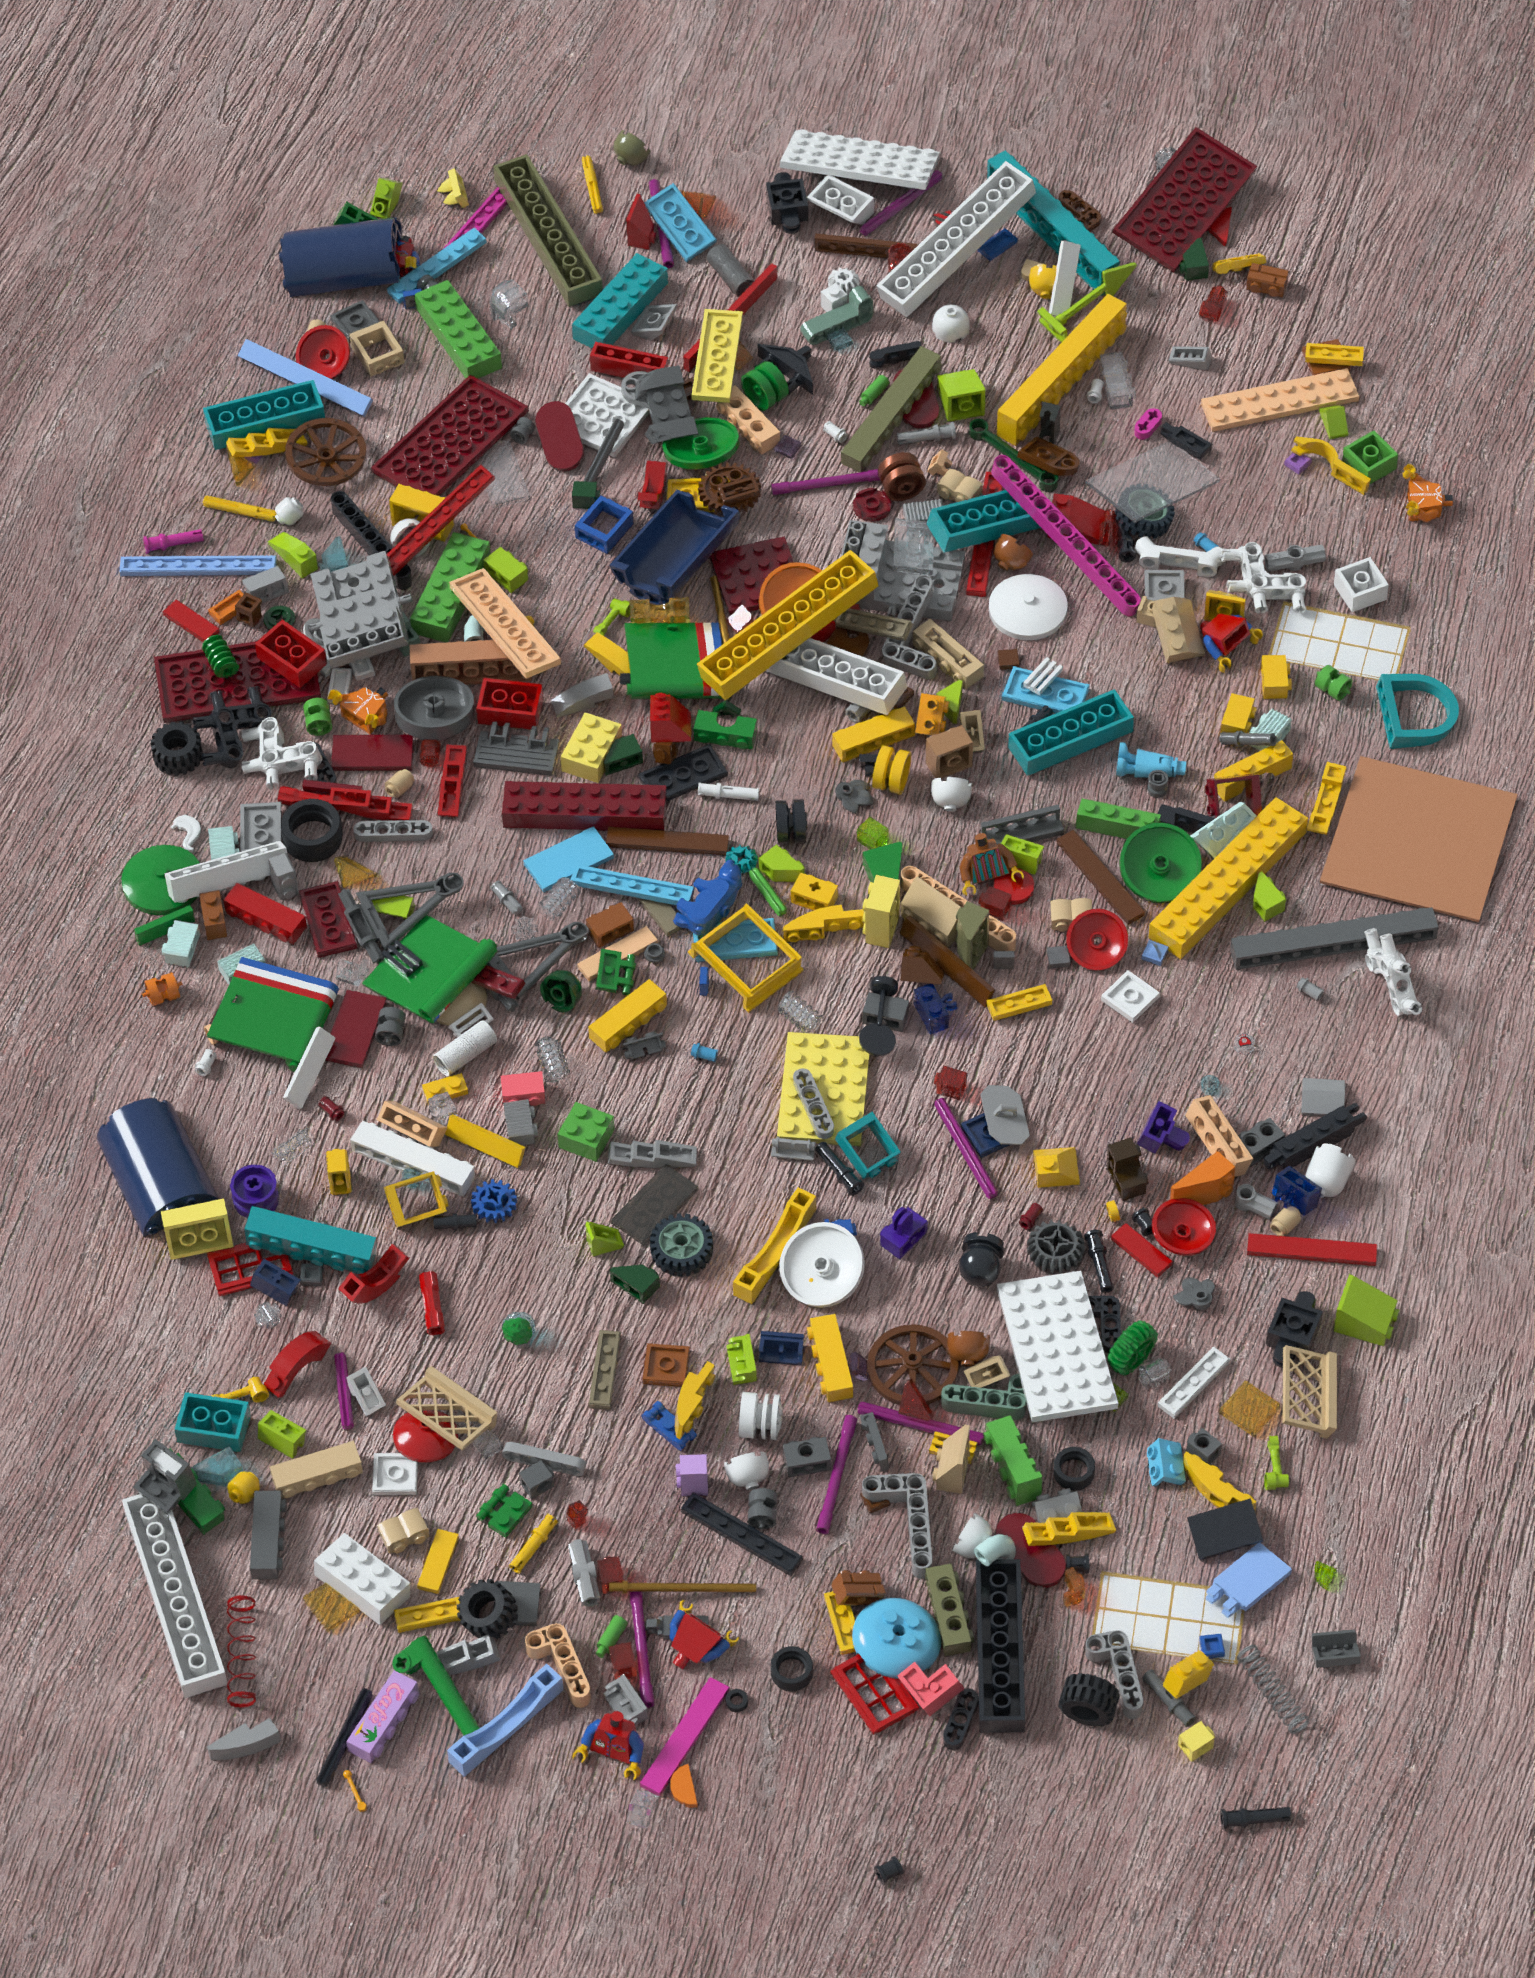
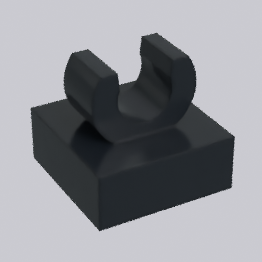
M859 754V768H865V776H873V768L875 767L878 754Z

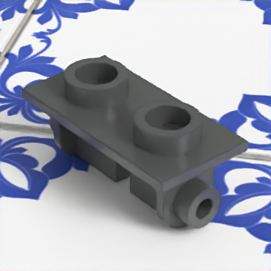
M657 1031L645 1034V1037L637 1039V1037L626 1039L621 1047L622 1050L627 1049V1051H624L625 1058L633 1060L645 1056L643 1048L647 1049L648 1055L662 1052L666 1048L665 1041H660L663 1032L657 1034Z

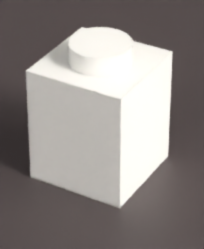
M837 283L821 291V307L826 312L847 304V293Z

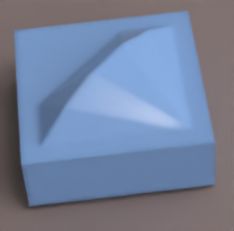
M1149 940L1141 959L1161 966L1169 946Z

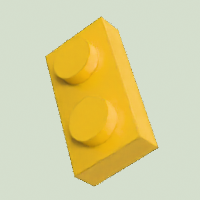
M462 1073L422 1084L428 1106L468 1094V1088Z

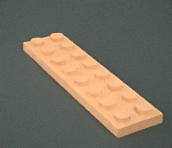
M1348 368L1203 398L1201 399V405L1212 432L1315 411L1319 410V408L1359 401V394Z
M484 568L449 582L450 589L526 679L561 664V658Z

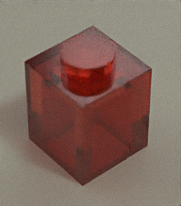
M989 886L987 891L981 894L979 904H981V907L989 910V915L1003 921L1011 908L1012 894Z
M943 1065L941 1072H937L934 1079L936 1093L960 1100L967 1085V1072Z
M608 1556L602 1560H597L603 1594L612 1593L609 1592V1583H622L624 1580L619 1556Z
M631 1642L609 1646V1658L615 1680L623 1674L628 1680L637 1676Z

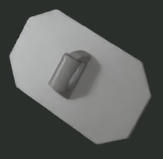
M988 1085L981 1092L980 1096L989 1135L1000 1144L1022 1145L1030 1134L1021 1096L1009 1086Z

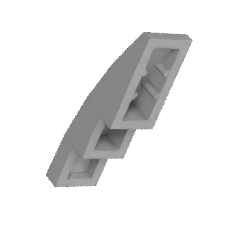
M656 1140L654 1144L633 1141L631 1145L610 1142L608 1164L645 1168L695 1167L697 1147Z

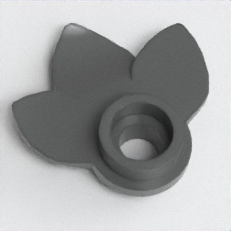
M853 780L850 783L841 782L836 786V797L842 801L843 807L849 812L855 814L858 810V805L869 806L874 803L872 795L867 791L870 785L863 780Z
M1189 1277L1182 1281L1183 1291L1173 1295L1174 1300L1180 1305H1194L1196 1309L1205 1310L1212 1303V1293L1215 1290V1285L1210 1279L1200 1282L1194 1277Z

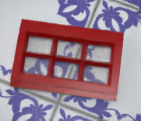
M246 1242L234 1245L231 1248L207 1253L219 1297L253 1288L250 1286L253 1273L263 1259L293 1275L288 1255H274L265 1249L254 1250L249 1245H246Z
M857 1654L834 1667V1669L830 1670V1673L873 1735L908 1717L919 1709V1706L899 1678L887 1677L873 1671L865 1665L866 1662L860 1654Z

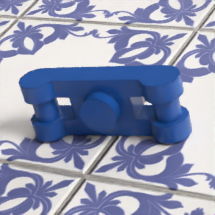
M656 1401L652 1405L651 1410H646L641 1415L642 1419L680 1451L686 1447V1443L689 1440L693 1441L697 1437L696 1432L691 1428L690 1432H685L681 1439L676 1438L675 1416L660 1401ZM657 1415L662 1417L659 1421L655 1419Z

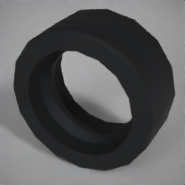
M1068 1447L1060 1451L1054 1460L1053 1475L1056 1482L1065 1489L1070 1488V1490L1075 1491L1089 1486L1095 1476L1093 1456L1081 1447ZM1079 1460L1087 1466V1472L1077 1478L1069 1477L1062 1472L1061 1466L1066 1461Z
M796 1646L781 1648L771 1659L770 1670L772 1680L780 1689L795 1692L805 1688L813 1677L811 1656L804 1649ZM796 1659L804 1664L805 1672L800 1677L794 1679L786 1678L779 1673V1665L785 1660Z

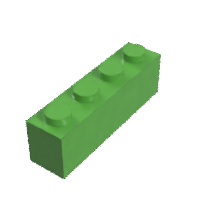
M1082 798L1077 812L1076 829L1128 839L1140 827L1152 823H1160L1161 814Z

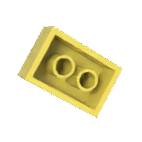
M584 713L561 755L562 772L599 783L604 774V759L613 742L622 737V724Z
M876 875L874 883L870 882L869 898H865L862 910L865 911L863 915V922L865 923L863 934L867 944L890 948L900 917V880Z
M224 1199L161 1211L171 1260L234 1247Z

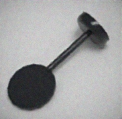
M877 976L870 981L871 992L880 994L877 1023L866 1025L859 1035V1043L862 1049L874 1056L889 1054L896 1044L893 1031L882 1024L885 996H894L898 992L899 987L898 982L888 976Z

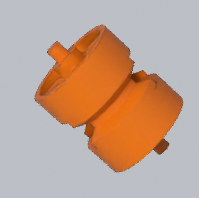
M171 972L161 975L159 980L157 978L145 980L146 990L145 993H142V996H147L152 1006L159 1005L164 1002V999L171 1001L180 998L179 986L183 984L182 981L177 982Z

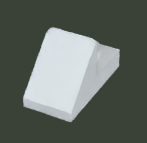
M366 1367L346 1377L351 1396L356 1397L366 1416L386 1405Z

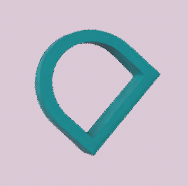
M1381 674L1376 689L1390 749L1431 745L1442 740L1451 732L1459 715V706L1455 695L1445 684L1423 674ZM1419 690L1434 695L1443 703L1446 709V721L1432 729H1401L1393 692Z

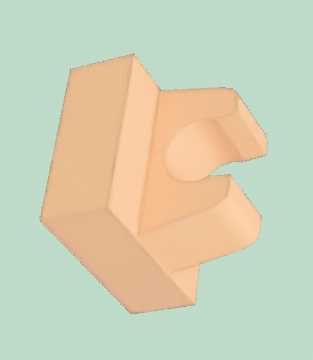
M943 449L940 450L932 458L927 472L931 475L938 473L944 476L948 471L946 468L952 465V461L947 458L948 452Z

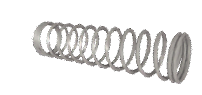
M1257 1645L1245 1647L1237 1655L1238 1662L1243 1663V1669L1248 1670V1676L1253 1677V1683L1258 1684V1689L1263 1691V1696L1268 1698V1703L1273 1705V1710L1278 1712V1717L1283 1719L1284 1725L1288 1726L1289 1733L1295 1734L1303 1730L1309 1724L1310 1718L1306 1716V1713H1301L1290 1724L1285 1723V1719L1299 1712L1301 1706L1292 1708L1285 1717L1280 1716V1712L1294 1705L1296 1699L1287 1701L1280 1710L1275 1709V1705L1289 1698L1291 1692L1282 1694L1275 1703H1271L1270 1698L1283 1692L1286 1685L1277 1687L1270 1696H1266L1265 1691L1278 1685L1281 1678L1272 1680L1265 1689H1261L1260 1684L1273 1678L1276 1671L1269 1672L1260 1682H1256L1255 1677L1267 1672L1271 1665L1266 1664L1255 1675H1250V1670L1262 1665L1266 1658L1261 1657L1250 1668H1245V1663L1256 1659L1261 1653ZM1255 1648L1247 1657L1240 1659L1244 1653ZM1264 1659L1260 1664L1254 1666L1257 1662ZM1269 1666L1266 1670H1264L1263 1672L1259 1673L1262 1669H1264L1265 1667ZM1274 1673L1271 1677L1264 1680L1268 1675ZM1278 1680L1277 1683H1275L1273 1686L1269 1687L1273 1682H1275V1681ZM1283 1687L1282 1690L1274 1694L1278 1689ZM1288 1694L1287 1697L1279 1701L1283 1696ZM1293 1701L1292 1704L1284 1708L1288 1703ZM1298 1708L1297 1711L1289 1715L1293 1710ZM1306 1719L1300 1727L1292 1730L1296 1724Z

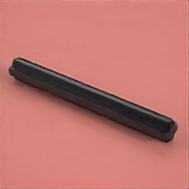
M361 1689L316 1778L319 1786H328L347 1748L346 1741L360 1722L373 1696L371 1690Z

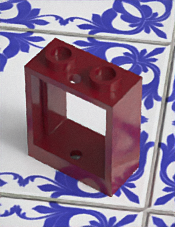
M1259 774L1206 779L1205 793L1208 796V816L1217 818L1223 814L1219 811L1217 784L1245 781L1246 805L1256 816L1262 811Z

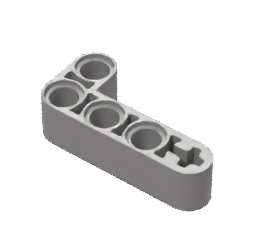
M1115 1630L1089 1636L1086 1640L1085 1648L1087 1659L1092 1662L1110 1660L1116 1687L1120 1694L1119 1699L1123 1714L1129 1719L1139 1718L1143 1712V1696L1127 1635L1123 1631ZM1114 1642H1121L1123 1645H1122V1646H1114L1113 1643H1114ZM1098 1646L1101 1649L1098 1651H1094L1091 1649V1647ZM1125 1662L1128 1665L1125 1667H1121L1118 1665V1663ZM1125 1682H1129L1133 1684V1686L1125 1687L1122 1684ZM1132 1697H1133V1704H1134L1135 1707H1132V1704H1129V1703H1130V1698H1132Z

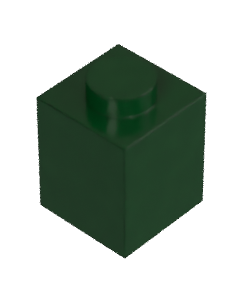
M574 481L572 490L573 508L589 509L601 496V490H597V482Z

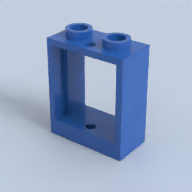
M600 496L574 525L575 538L608 554L634 524L633 511L628 507L615 503L612 499ZM602 511L620 519L607 535L590 526Z

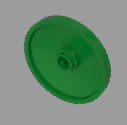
M705 417L694 419L698 435L672 439L662 443L664 456L671 464L684 469H704L721 464L732 457L739 447L740 440L738 431L732 423L719 418Z
M1152 823L1134 831L1124 843L1119 860L1121 876L1127 887L1141 899L1152 903L1172 902L1201 872L1202 866L1201 854L1193 838L1183 829L1167 823Z
M157 845L146 848L134 855L123 870L121 880L124 895L127 901L141 912L151 915H168L191 905L198 897L189 898L188 901L183 903L174 902L168 894L165 873L200 863L191 852L178 846Z

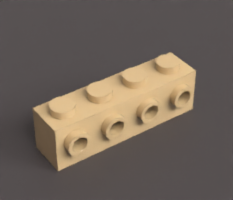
M354 1441L270 1466L276 1491H281L282 1498H290L297 1493L312 1491L317 1487L326 1484L331 1485L339 1480L354 1478L363 1473L362 1463Z

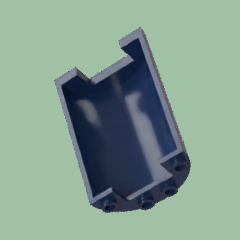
M394 217L286 232L283 238L280 239L282 252H279L280 263H283L285 279H283L284 289L288 290L290 297L399 283L400 267L395 253L396 241H402L403 226L400 220Z
M676 490L613 560L610 568L620 584L625 583L630 588L629 592L636 598L651 605L664 606L676 596L736 528L740 521L739 510L723 505L721 509L724 517H719L707 511L697 509L692 494Z
M147 1098L129 1103L109 1116L110 1121L106 1125H101L97 1134V1142L143 1237L154 1235L163 1230L161 1211L219 1200L174 1106L169 1101L163 1100L160 1102L157 1098Z

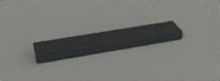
M694 1492L681 1507L683 1514L789 1576L794 1573L803 1561L802 1555Z

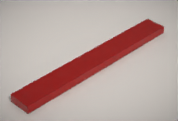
M770 264L727 311H741L744 315L778 279L777 266ZM700 339L683 356L684 370L688 372L696 366Z
M480 465L388 552L387 555L390 560L393 576L495 480V476Z
M986 471L982 496L1003 491V486L993 477L992 473ZM995 540L973 546L966 595L986 597Z

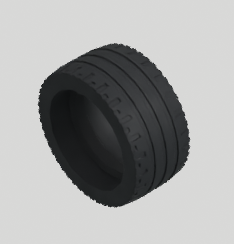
M321 799L298 801L285 811L281 820V834L287 852L295 859L310 863L326 860L334 855L341 846L343 836L341 819L336 808ZM311 821L322 822L331 827L330 831L324 836L313 840L301 839L293 834L298 826Z

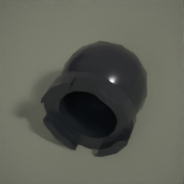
M978 1232L967 1234L963 1240V1254L959 1261L960 1274L972 1286H989L1000 1274V1259L1003 1257L1005 1250L1003 1247L1004 1242L999 1237L990 1233L986 1237L977 1236Z

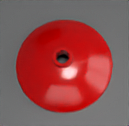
M320 325L308 330L301 337L296 348V362L330 379H334L343 372L350 358V345L347 337L339 329L329 325Z
M1090 909L1079 914L1070 924L1066 936L1067 948L1071 957L1080 966L1096 971L1109 969L1116 965L1125 955L1128 947V932L1123 921L1116 914L1105 909ZM1098 937L1101 938L1102 943L1096 945L1094 940Z
M1187 1198L1168 1200L1157 1208L1152 1219V1231L1157 1242L1169 1252L1182 1256H1191L1205 1251L1211 1245L1216 1233V1224L1210 1211L1201 1203Z
M422 1410V1414L425 1416H435L434 1410ZM437 1410L438 1416H449L446 1413ZM408 1412L398 1419L393 1429V1442L396 1449L406 1458L416 1462L429 1463L439 1461L451 1454L456 1447ZM438 1422L442 1428H451V1422Z

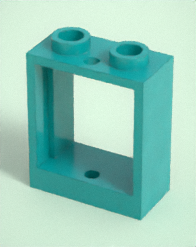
M873 1111L839 1131L835 1137L836 1142L863 1180L869 1176L870 1178L876 1177L881 1173L880 1169L885 1166L890 1168L895 1165L901 1153ZM868 1128L871 1129L889 1155L869 1168L864 1165L848 1142V1140Z

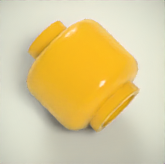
M239 1472L228 1483L227 1490L230 1499L240 1504L249 1503L254 1498L255 1491L260 1490L258 1477L251 1472Z

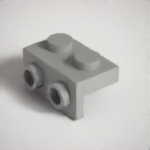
M1070 1488L1057 1491V1496L1050 1497L1049 1494L1036 1496L1037 1501H1033L1032 1506H1035L1038 1522L1045 1523L1048 1517L1068 1518L1071 1512H1082L1078 1492H1071Z

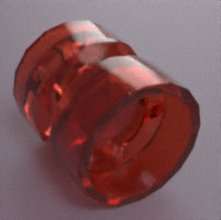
M896 243L890 246L888 250L889 273L912 252L908 244Z

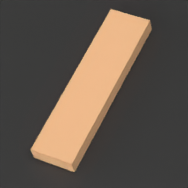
M645 926L605 949L622 952L621 960H627L628 954L637 956L644 952L648 945L652 943L658 944V940L649 928ZM600 952L577 963L578 969L588 982L597 977Z

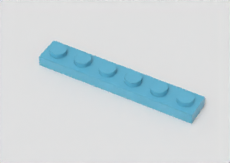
M471 229L399 280V283H394L388 287V294L397 303H402L403 292L417 289V283L421 277L430 275L433 279H436L486 244V238L477 229Z
M577 864L571 877V885L672 905H677L681 898L691 902L694 894V887Z

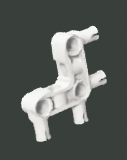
M1248 542L1245 546H1241L1238 549L1221 550V560L1238 561L1243 575V580L1227 581L1228 593L1244 592L1254 600L1256 613H1260V609L1261 613L1267 612L1266 599H1292L1294 613H1298V608L1299 613L1306 611L1303 598L1305 596L1304 586L1306 579L1303 575L1299 573L1270 575L1267 571H1264L1263 552L1261 546L1255 542Z
M273 717L265 718L258 727L242 729V739L244 742L260 739L259 758L242 761L244 774L255 771L264 772L267 780L266 787L270 790H273V784L275 789L279 788V774L305 769V780H312V776L314 781L318 779L317 766L322 762V755L314 742L296 743L294 746L283 748L284 734L278 721Z
M1377 929L1366 930L1364 933L1369 947L1365 955L1366 964L1371 972L1381 973L1385 977L1394 1013L1397 1016L1420 1014L1422 1007H1420L1421 1003L1417 1002L1409 976L1411 973L1410 964L1406 962L1403 954L1396 950L1392 934H1384L1378 937ZM1401 980L1402 985L1397 989V982Z

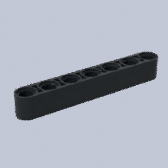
M336 491L331 495L333 514L368 555L382 551L388 553L393 549L345 492ZM406 564L393 576L395 585L400 590H406L412 586L411 569Z

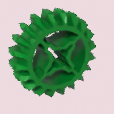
M1141 1320L1128 1326L1110 1349L1107 1361L1109 1366L1116 1373L1124 1376L1133 1373L1152 1353V1349L1158 1340L1157 1331L1152 1325Z

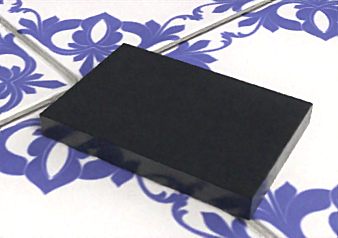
M1251 1498L1187 1517L1200 1561L1264 1542Z

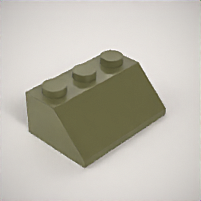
M967 901L964 907H960L956 914V919H958L956 931L958 932L955 942L957 943L959 958L974 970L988 947L989 910Z

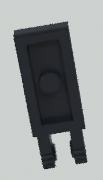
M915 341L873 350L869 354V365L872 368H882L884 364H896L900 361L911 360L921 347V342Z

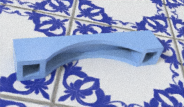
M548 1664L543 1666L529 1679L516 1698L498 1716L480 1729L464 1735L447 1750L449 1763L465 1777L564 1690L562 1677Z

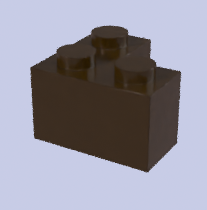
M1132 1137L1108 1144L1106 1168L1122 1201L1146 1194V1186L1149 1184L1146 1173H1142L1140 1169V1147L1134 1143Z

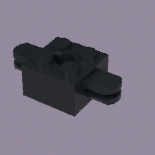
M786 172L776 174L774 182L766 183V199L771 224H782L785 233L795 234L800 230V222L808 221V202L803 178L791 179L790 174Z
M1299 1292L1295 1301L1281 1298L1267 1332L1266 1346L1275 1348L1272 1357L1273 1363L1280 1368H1283V1348L1286 1345L1311 1351L1320 1329L1323 1311L1315 1309L1316 1298L1311 1292ZM1290 1354V1359L1293 1361L1295 1355Z

